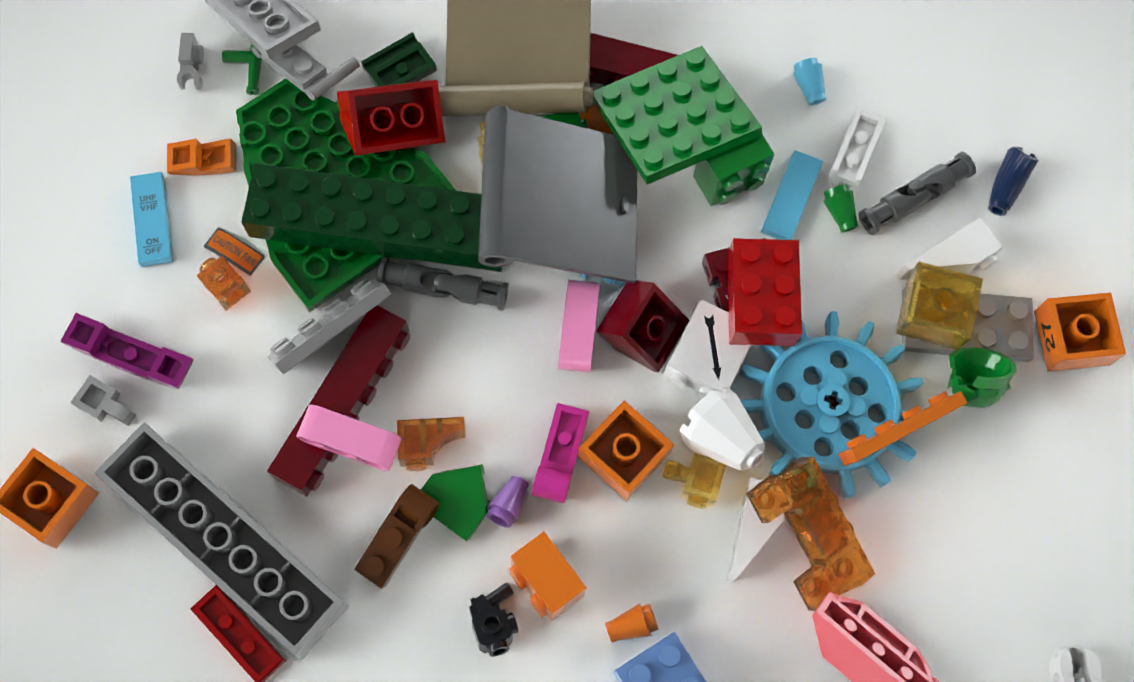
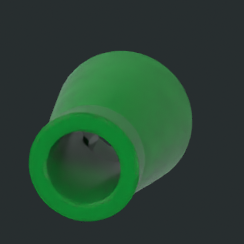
M843 184L825 191V200L823 202L839 226L840 232L844 233L858 228L853 190H849L848 185Z

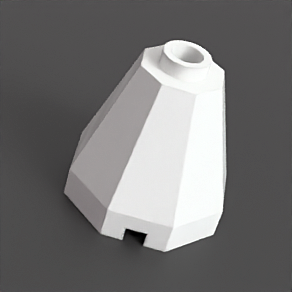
M728 387L722 388L723 393L718 389L710 391L690 410L688 417L692 421L689 427L684 423L679 431L682 443L693 452L740 471L749 468L754 469L765 456L763 453L765 449L763 439L737 394Z

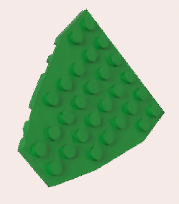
M286 78L236 110L237 123L240 128V145L244 158L243 167L248 186H250L254 164L258 163L456 191L430 157L421 150L416 151L413 148H404L355 155L341 124L338 101L336 103L322 95L312 101L305 92L301 91ZM266 240L273 265L309 313L378 266L383 257L389 258V256Z

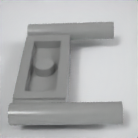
M297 45L271 60L265 57L257 48H252L257 58H262L268 65L301 91L305 92L312 101L360 67L357 59L351 57L327 74L326 67Z

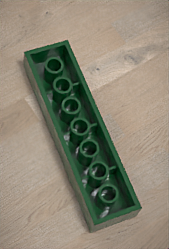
M258 163L254 164L241 220L245 231L251 238L502 272V267L486 266L478 261L481 194Z

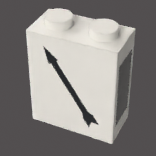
M700 299L666 366L664 375L668 376L669 381L679 387L686 388L688 386L699 391L698 395L702 398L715 389L723 393L722 388L731 387L751 345H730L729 312Z

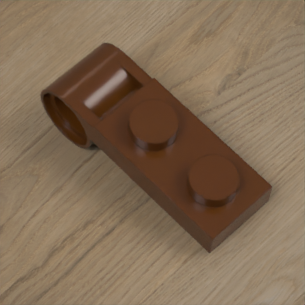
M410 484L395 503L354 570L379 588L386 587L420 531L428 525L438 511L440 503L415 485Z

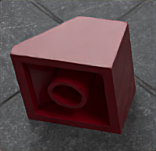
M636 280L634 284L625 283L596 332L618 352L659 373L690 320L655 283Z

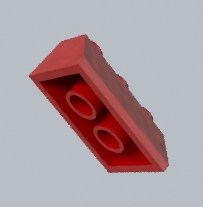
M438 80L337 91L341 124L355 155L446 142Z

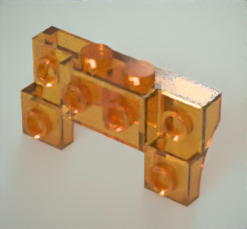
M814 456L799 458L780 474L769 475L746 493L761 523H770L782 513L784 514L810 562L811 567L793 581L808 610L816 611L829 592L839 596L851 589L862 586L875 575L868 558L854 534L852 524L846 519L839 505L838 497L831 490Z

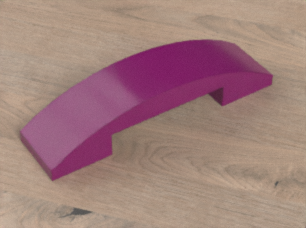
M75 313L60 341L83 354L115 368L175 389L181 387L194 361L191 357L165 347L161 349L110 329L104 323Z

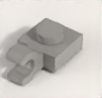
M181 33L178 56L180 71L177 74V83L181 90H185L186 81L194 79L196 89L201 90L203 80L198 70L199 64H202L204 61L203 46L198 44L194 33Z
M89 375L70 402L101 422L109 414L129 426L136 416L130 409L116 402L121 395L117 390Z

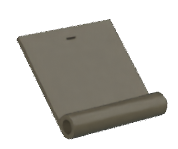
M447 0L446 86H440L439 88L442 117L486 115V112L500 105L526 114L588 112L589 106L594 105L593 87H590L591 0Z

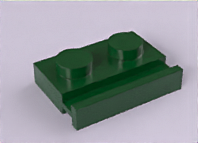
M413 32L361 61L362 68L367 72L376 87L417 82L437 71L435 62L422 44L417 41Z

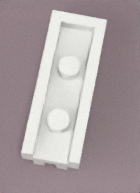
M857 108L829 173V177L834 178L833 184L838 185L841 181L847 184L849 189L851 186L858 188L886 119Z

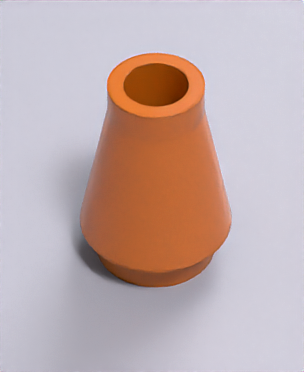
M641 603L612 621L605 623L612 643L618 640L652 636L651 632L659 630L650 604L641 606Z

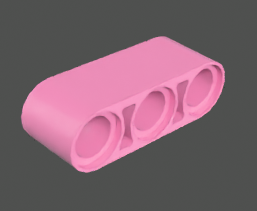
M568 280L558 369L590 373L600 283Z
M316 405L308 406L296 435L298 439L308 444L384 471H390L402 440L401 437L394 433Z

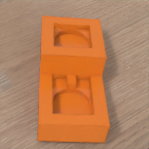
M190 139L167 144V173L170 175H215L236 172V143L232 139L203 144L197 139Z

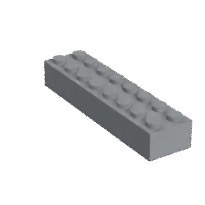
M145 422L94 472L294 657L302 660L348 609L349 605Z

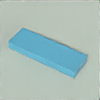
M794 150L761 233L778 240H792L822 166V160Z

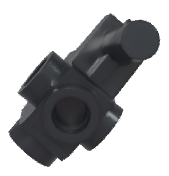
M507 582L487 596L481 594L477 598L473 597L470 600L471 606L469 611L472 617V628L479 650L483 653L489 652L491 657L500 656L508 652L510 649L509 645L513 641V634L519 632L513 612L506 614L505 609L500 610L499 607L502 601L514 594Z

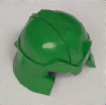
M973 347L955 350L949 355L952 374L950 375L947 388L952 387L953 394L962 392L967 401V404L963 406L989 407L997 403L1006 391L1011 388L1009 382L1017 372L1016 364L1005 355L989 349Z

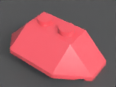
M829 592L813 613L812 617L822 657L851 682H939L937 678L933 677L929 665L918 648L863 602L848 597H840L835 593Z

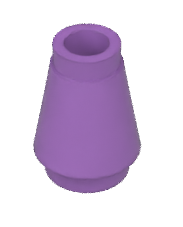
M511 476L510 480L488 505L489 512L487 517L501 527L511 528L513 523L518 522L527 488L529 487L528 482L521 477Z

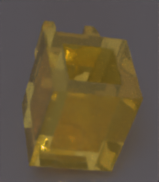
M694 453L689 467L672 460H667L662 477L684 482L680 497L687 499L686 503L690 506L706 509V506L712 507L717 500L726 465L710 457Z

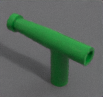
M251 44L250 51L223 50L222 61L224 63H249L246 93L258 95L262 58H257L253 53L252 48L254 46Z

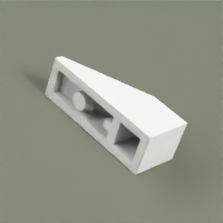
M979 217L904 264L896 276L899 280L964 275L973 272L977 268L984 271L997 262L995 256L1003 246Z
M753 477L746 483L726 581L734 582L785 520V517L789 518L791 516L794 498L789 497L790 486Z

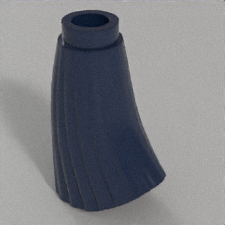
M1016 146L1007 150L996 175L988 210L995 215L1004 216L1011 209L1039 161L1034 154H1025L1022 151V147Z

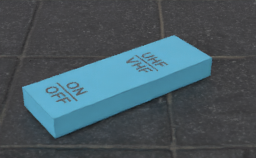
M162 172L130 176L138 263L141 267L173 262L164 175Z

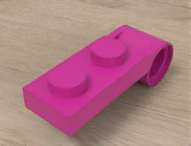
M557 403L531 495L565 503L589 411Z

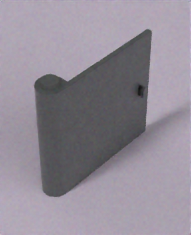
M495 106L492 110L486 112L478 252L479 263L491 267H503L511 264L513 261L634 284L636 282L637 169L616 136L513 111L507 106Z

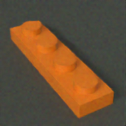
M944 391L928 399L930 406L921 409L917 405L901 413L903 420L894 424L893 420L890 419L874 427L875 435L866 438L865 434L849 440L846 442L848 449L838 454L843 465L855 463L967 404L962 392L960 391L948 396L947 392Z

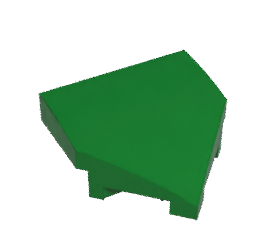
M483 464L434 473L421 489L440 503L434 518L465 541L471 539L488 513L487 507L490 504V500L487 498Z

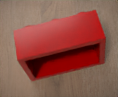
M733 238L728 250L730 345L795 346L802 335L799 240Z

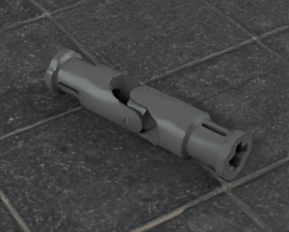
M961 151L948 163L936 165L904 186L882 197L880 203L870 209L865 208L859 212L861 224L869 234L874 235L891 221L897 222L929 201L954 188L956 182L976 174L975 163L966 152Z
M386 257L382 258L377 275L378 282L401 286L405 291L439 298H446L452 295L462 303L477 305L478 303L496 306L500 311L504 310L509 283L506 282L500 285L485 282L482 277L467 274L453 276L454 274L447 270L415 263H409L408 265L390 262L389 258ZM437 273L438 276L434 279L435 291L424 288L423 281L425 277L429 274Z

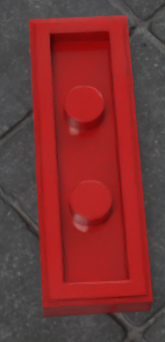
M217 585L190 608L255 682H265L287 661L232 599Z

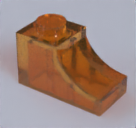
M465 418L397 420V435L402 438L397 450L400 466L406 467L408 471H422L426 469V465H434V457L444 445L456 439L466 438Z

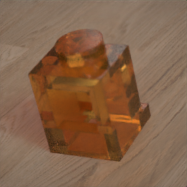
M223 256L217 260L209 258L204 261L199 268L201 272L196 275L202 285L225 311L251 292L245 280Z

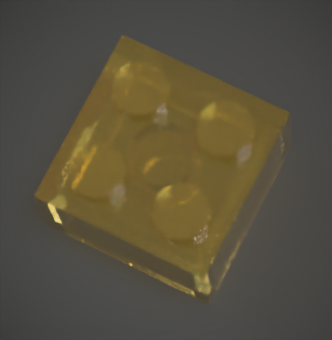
M918 261L907 277L895 334L959 351L971 340L983 279Z

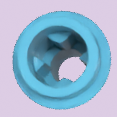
M815 57L797 62L793 66L795 70L793 76L808 104L812 106L824 102L826 96L822 64L818 63Z

